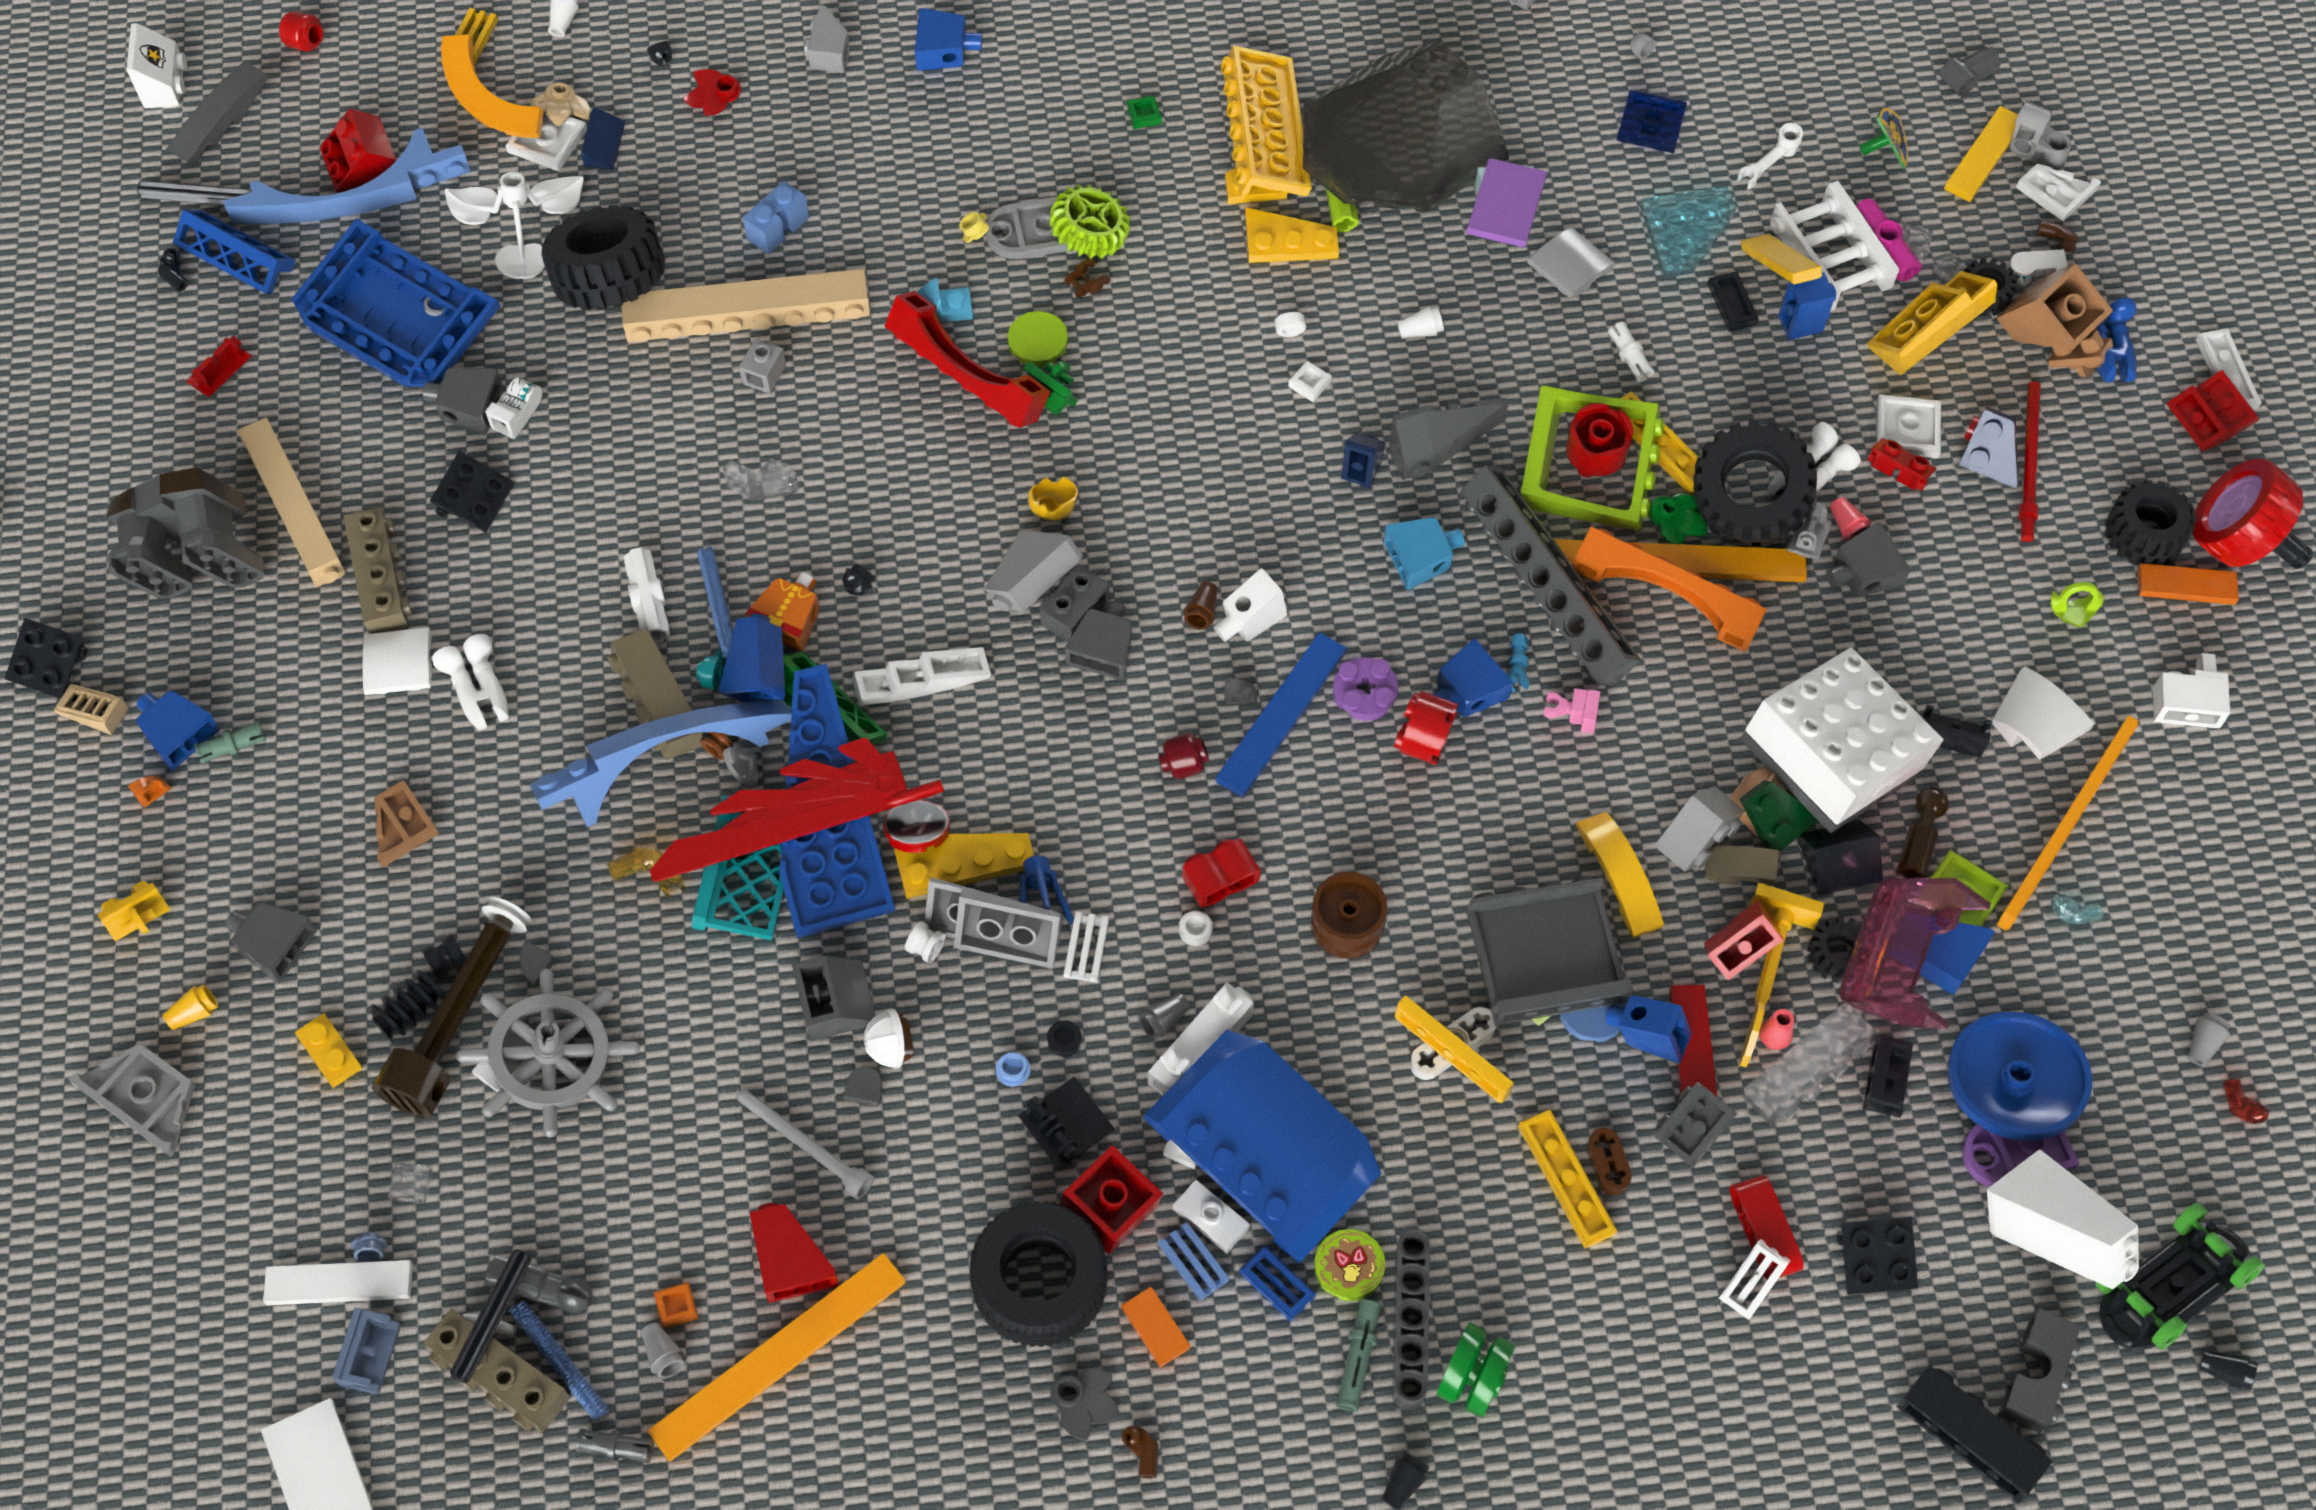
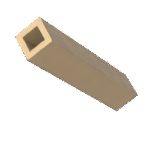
M267 417L238 429L237 431L315 587L332 583L338 577L345 575L344 569Z

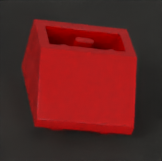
M351 108L338 121L336 127L319 148L335 192L339 193L372 181L390 168L396 161L380 117Z

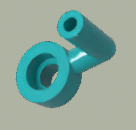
M720 647L716 650L713 657L706 656L704 661L698 663L696 679L700 681L702 688L717 690L720 685L723 665L727 659L722 657Z

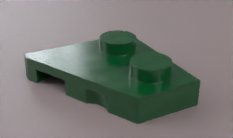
M1763 780L1739 798L1764 848L1781 851L1819 822L1799 800L1771 781Z

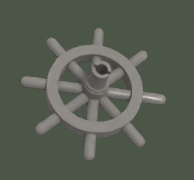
M546 968L539 975L540 994L524 998L509 1008L489 993L482 995L480 999L481 1004L498 1018L491 1031L488 1048L461 1049L456 1053V1059L461 1063L489 1062L492 1077L500 1090L482 1108L484 1116H494L511 1099L527 1108L543 1110V1132L545 1136L552 1138L558 1132L557 1110L572 1106L588 1095L605 1110L613 1111L616 1109L617 1101L598 1085L605 1073L608 1056L635 1055L639 1052L640 1046L635 1041L608 1042L604 1025L596 1014L613 998L611 989L604 988L586 1005L570 996L554 994L553 972ZM540 1014L541 1023L537 1026L536 1032L523 1022L532 1016ZM555 1014L570 1017L572 1020L559 1031V1027L555 1023ZM583 1027L589 1033L593 1042L567 1044ZM513 1031L530 1046L504 1047V1044L510 1032ZM593 1057L585 1073L567 1058ZM530 1060L514 1077L510 1074L504 1061ZM556 1069L574 1083L562 1089H557ZM542 1070V1090L525 1086L534 1075Z

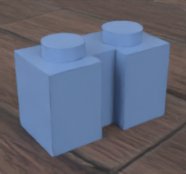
M782 181L743 216L747 240L769 255L785 241L784 232L787 229L795 232L809 219L806 195L786 181Z

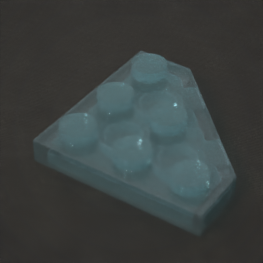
M1728 186L1641 200L1640 208L1663 278L1692 274L1735 215L1736 207Z

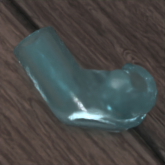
M2057 894L2051 899V907L2054 913L2069 925L2076 926L2103 918V911L2098 903L2082 907L2065 894Z

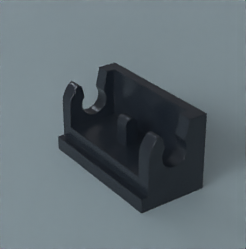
M1926 705L1921 713V717L1944 739L1939 748L1981 758L1990 742L1991 734L1988 732L1992 726V720L1985 719L1983 724L1979 725L1932 713L1934 706Z
M1880 1033L1872 1049L1862 1109L1901 1118L1910 1061L1913 1054V1044Z

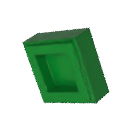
M1154 95L1126 101V108L1133 130L1162 124V116Z

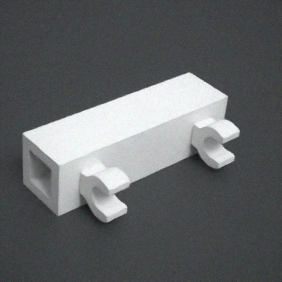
M1226 982L1148 1071V1085L1163 1096L1226 1030L1238 1033L1253 1016L1254 1002L1249 993L1241 987L1234 988Z

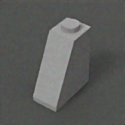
M1020 530L984 589L991 597L992 603L996 608L1005 612L1009 610L1024 612L1082 559L1083 555L1069 535Z

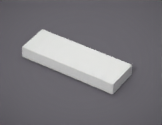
M2228 328L2199 333L2195 340L2211 375L2213 376L2223 370L2253 410L2258 409L2261 405V400Z

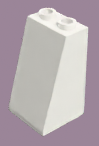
M2040 1149L1987 1189L1990 1232L1994 1236L2111 1289H2114L2123 1281L2131 1280L2138 1272V1225Z

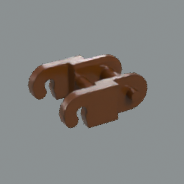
M1088 258L1074 266V271L1067 274L1064 279L1066 285L1072 284L1076 289L1075 296L1078 298L1085 296L1087 293L1093 295L1102 289L1103 282L1106 285L1110 282L1108 275H1103L1096 280H1089L1085 275L1088 271V266L1091 268L1095 266L1096 262L1093 258ZM1083 278L1086 283L1080 285L1077 280Z

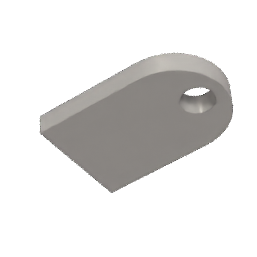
M1056 197L1008 204L992 212L986 222L989 225V229L986 232V240L991 250L997 255L1008 259H1023L1068 251L1067 245L1059 244V237L1052 235V227L1049 226L1050 210L1055 203ZM1004 230L1008 232V234L1005 237H996L993 235L996 231Z

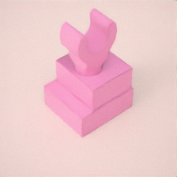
M1574 688L1572 702L1562 698L1557 693L1549 692L1547 693L1546 702L1554 703L1557 707H1545L1544 716L1556 718L1568 714L1570 715L1569 723L1582 725L1581 732L1594 733L1601 691Z

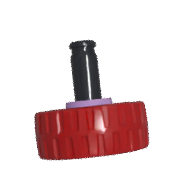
M2248 460L2227 471L2209 488L2195 510L2196 522L2193 525L2195 528L2192 533L2195 541L2210 555L2227 566H2246L2273 551L2285 562H2289L2292 568L2300 569L2305 567L2313 556L2312 549L2305 546L2303 541L2290 532L2297 522L2303 506L2301 487L2285 471L2269 460Z

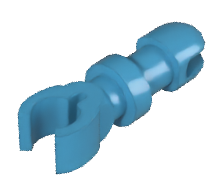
M1516 633L1511 638L1510 648L1513 650V655L1509 658L1511 669L1507 676L1513 682V693L1516 691L1515 684L1517 681L1525 690L1529 687V678L1525 670L1528 667L1529 659L1525 655L1529 642L1523 633Z

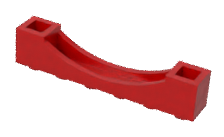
M916 291L896 296L884 326L894 334L896 339L907 343L916 350L919 356L928 359L943 374L951 376L959 382L964 390L975 394L984 401L987 407L1003 415L1011 425L1022 428L1038 422L1051 391L1028 374L1013 379L998 375L980 366L969 358L946 333L935 313L937 309L935 305Z

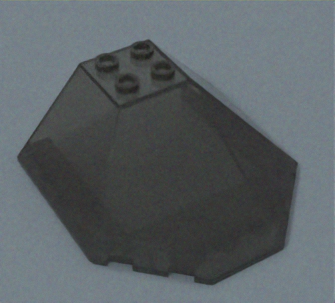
M1439 40L1385 54L1307 101L1303 106L1304 147L1302 168L1344 204L1356 205L1357 201L1374 202V207L1398 209V206L1402 205L1415 207V211L1427 212L1476 181L1477 168L1486 167L1489 158L1501 161L1509 159V154L1481 74Z

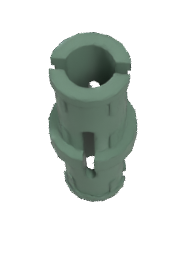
M257 721L234 731L227 729L222 731L223 735L201 743H195L194 747L198 757H200V762L203 764L229 753L233 756L238 754L237 750L266 741L264 731L260 728L261 724Z

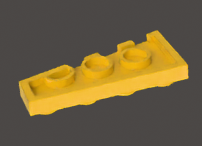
M1028 833L949 834L942 845L934 848V845L927 847L926 852L907 853L894 848L906 899L928 894L930 877L963 886L1024 871L1023 862L1027 858L1034 856Z

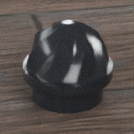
M856 562L851 569L847 567L842 582L849 594L863 595L873 588L871 584L876 578L874 575Z

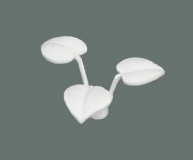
M508 172L500 178L501 186L497 188L498 195L489 188L470 187L464 189L446 188L445 196L452 215L460 222L469 225L486 223L490 219L491 213L499 211L502 199L508 207L513 208L518 246L508 245L501 248L495 256V263L498 270L506 276L515 279H529L540 274L545 265L541 255V245L537 243L524 245L519 208L524 205L528 196L533 205L541 204L542 209L547 213L562 214L569 212L580 202L584 180L583 176L555 178L539 182L530 190V185L525 184L522 174Z

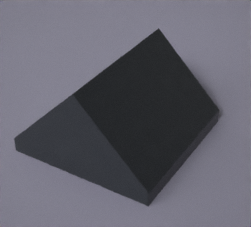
M1862 821L1847 823L1833 833L1823 828L1805 832L1797 838L1818 896L1882 882L1880 838L1875 831Z

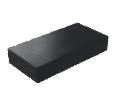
M1737 271L1709 278L1707 285L1728 332L1758 324L1759 318Z

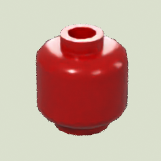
M291 11L283 16L279 25L281 41L289 48L309 52L316 49L323 40V27L320 20L314 15Z

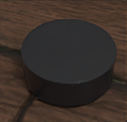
M1066 1020L1054 1023L1047 1033L1049 1049L1060 1057L1074 1055L1080 1049L1082 1043L1079 1027L1075 1023Z

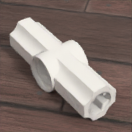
M641 547L631 549L628 554L624 555V563L630 582L628 591L634 613H637L640 631L647 628L654 642L660 643L670 636L668 620L664 610L666 603L661 582L656 575L651 550Z

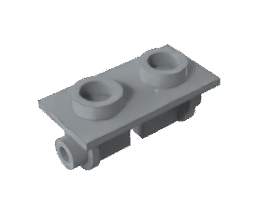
M1813 503L1809 517L1803 519V525L1797 532L1794 531L1787 551L1802 557L1819 560L1833 522L1826 520L1828 509L1824 503Z

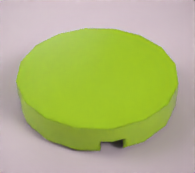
M1043 311L1027 312L1017 317L1010 325L1007 334L1010 353L1014 354L1019 359V362L1024 365L1031 362L1036 367H1043L1048 362L1055 363V359L1060 356L1062 357L1066 353L1068 346V333L1065 324L1057 316Z

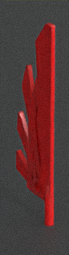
M866 737L840 745L838 747L839 752L857 762L836 768L803 759L781 768L779 772L783 776L808 778L809 780L786 790H739L710 810V814L714 816L738 812L744 813L718 831L675 840L650 869L653 882H659L942 793L944 789L941 780L908 789L894 751L880 754Z

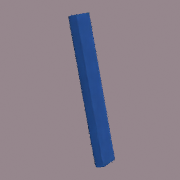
M1320 632L1217 774L1216 783L1242 798L1245 797L1344 657L1347 647Z

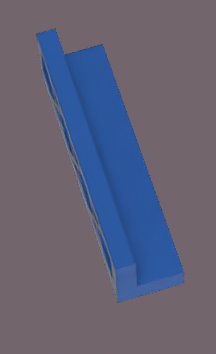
M203 210L182 211L172 242L265 294H272L279 272H292L296 260ZM189 226L194 229L198 239L193 244L185 241ZM213 240L218 242L222 253L216 257L211 254L208 242ZM240 253L245 267L241 269L235 268L231 255ZM261 265L269 269L265 283L259 281L255 268Z

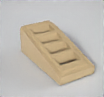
M70 684L53 711L56 714L112 735L129 708L122 698ZM77 695L78 698L76 699L73 706L71 708H68L74 696ZM87 699L88 701L86 702L82 710L79 711V707L81 706L83 701ZM94 703H97L92 713H88ZM103 707H107L102 716H98Z

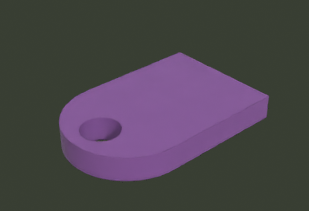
M1976 1124L1967 1134L1962 1146V1158L1966 1169L1974 1179L1987 1187L1992 1186L2039 1149L2067 1171L2075 1169L2080 1164L2065 1131L2043 1140L2021 1141L2001 1137ZM1974 1152H1986L1991 1158V1165L1982 1166L1978 1164L1974 1158Z

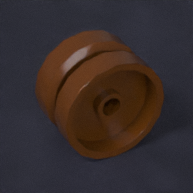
M1340 872L1328 877L1321 883L1314 895L1311 912V932L1316 943L1328 954L1339 958H1358L1370 953L1381 940L1387 917V898L1381 886L1371 877L1358 872Z

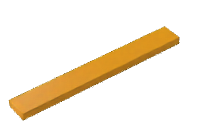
M1554 539L1570 563L1573 564L1583 540ZM1632 542L1642 547L1643 551L1655 557L1663 556L1669 559L1673 565L1683 570L1688 569L1697 572L1702 578L1805 583L1807 578L1806 557L1787 551L1788 549Z
M2130 715L2127 716L1997 922V926L2005 931L2011 928L2139 725V720Z
M882 1253L647 1430V1432L667 1460L671 1462L906 1284L905 1279L887 1256Z

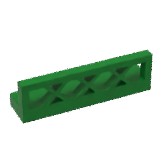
M803 651L783 655L784 701L791 708L794 672L803 670L796 664H800L804 669L817 666ZM831 679L848 743L864 737L872 745L884 742L888 734Z

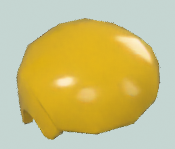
M1063 476L1057 482H1052L1048 477H1045L1038 484L1031 487L1027 500L1032 513L1037 517L1050 521H1059L1071 514L1077 502L1078 490L1076 484L1067 477Z

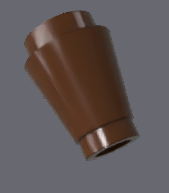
M1202 582L1184 608V620L1191 628L1204 630L1214 622L1218 592L1215 584Z

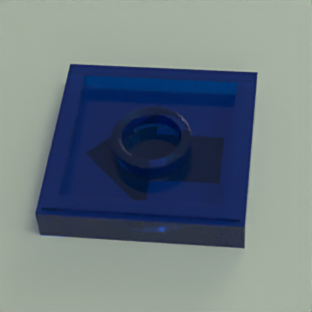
M1630 90L1617 141L1674 154L1687 102Z

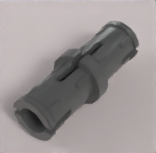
M581 1428L578 1432L579 1436H582V1438L577 1437L576 1452L603 1455L607 1456L610 1461H617L618 1458L648 1464L652 1459L648 1454L653 1455V1439L623 1436L621 1431L615 1430L610 1434Z

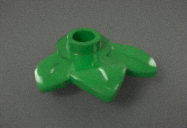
M1681 493L1676 494L1672 498L1660 496L1651 503L1650 519L1655 525L1660 527L1661 535L1668 543L1683 544L1685 535L1701 537L1708 533L1706 521L1697 512L1699 507L1696 506L1694 496Z

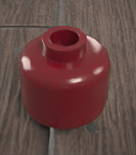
M1191 732L1165 740L1163 743L1164 753L1158 754L1164 773L1170 771L1177 780L1203 772L1205 763L1210 761L1202 737L1197 738Z

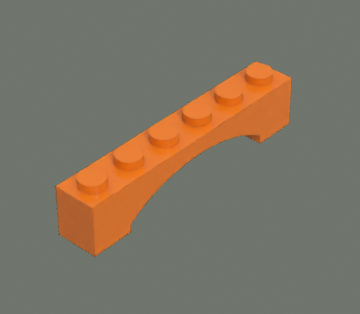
M1590 527L1572 564L1578 574L1597 583H1600L1602 578L1636 579L1660 586L1679 595L1696 607L1712 623L1718 632L1716 639L1743 652H1746L1767 610L1757 600L1750 597L1743 598L1734 594L1727 586L1719 583L1713 584L1702 579L1701 575L1688 569L1683 570L1673 565L1669 559L1663 556L1655 557L1643 551L1642 547L1635 543H1626L1615 538L1611 532L1605 529Z

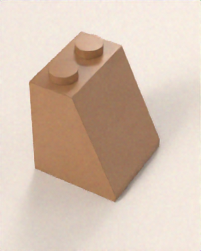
M2074 263L2035 281L1996 319L2014 342L2072 350L2106 319L2113 310L2078 265Z

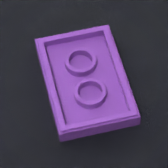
M1489 158L1466 234L1525 248L1544 187L1547 171Z

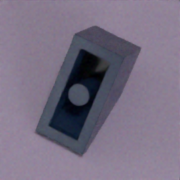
M1354 433L1348 438L1344 448L1341 479L1371 489L1383 460L1385 442L1378 440L1374 436Z

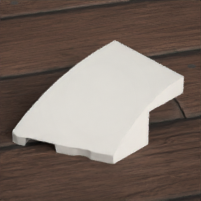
M2023 667L2018 673L1992 720L1994 727L2011 747L2024 741L2039 760L2088 732L2095 724L2062 690L2042 675L2027 667Z

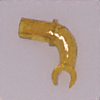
M634 847L633 852L606 864L614 881L617 882L642 869L644 872L647 869H651L663 854L660 851L649 848L637 849V847ZM679 875L659 881L663 894L670 899L671 897L668 893L669 883H677L682 893H684L685 885Z

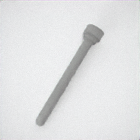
M742 1089L737 1093V1100L841 1178L847 1193L858 1200L868 1192L874 1182V1176L863 1168L848 1167L748 1090Z

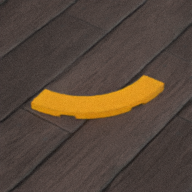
M469 34L442 36L441 55L444 74L455 98L465 110L488 128H494L505 132L507 135L516 137L540 138L544 114L540 106L516 105L492 94L483 86L476 74L472 37Z

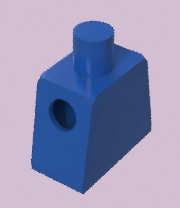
M919 8L915 43L917 70L961 67L964 64L965 50H982V33L966 32V22L963 15Z
M1474 638L1441 667L1436 683L1439 691L1432 695L1458 703L1457 711L1461 716L1468 717L1509 699L1513 682Z
M168 691L160 699H157L152 693H146L137 701V708L143 713L137 717L136 723L171 771L196 751L195 743L209 740L220 731L209 712L174 691Z
M1633 995L1629 998L1625 1008L1612 1004L1606 1014V1024L1620 1028L1625 1042L1629 1046L1678 1064L1681 1063L1692 1036L1681 1005Z

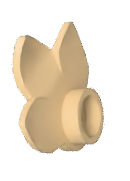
M561 82L550 84L546 88L545 93L536 96L530 105L540 106L556 126H561L571 115L582 119H589L590 106L586 99L576 95L570 85Z

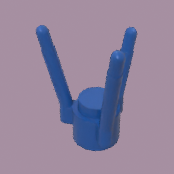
M1042 855L1027 858L1023 862L1024 873L1019 875L1021 886L1019 902L1027 904V893L1030 886L1032 890H1040L1044 909L1050 910L1051 906L1047 888L1051 884L1068 923L1073 924L1074 918L1057 881L1056 871L1050 868L1049 859Z

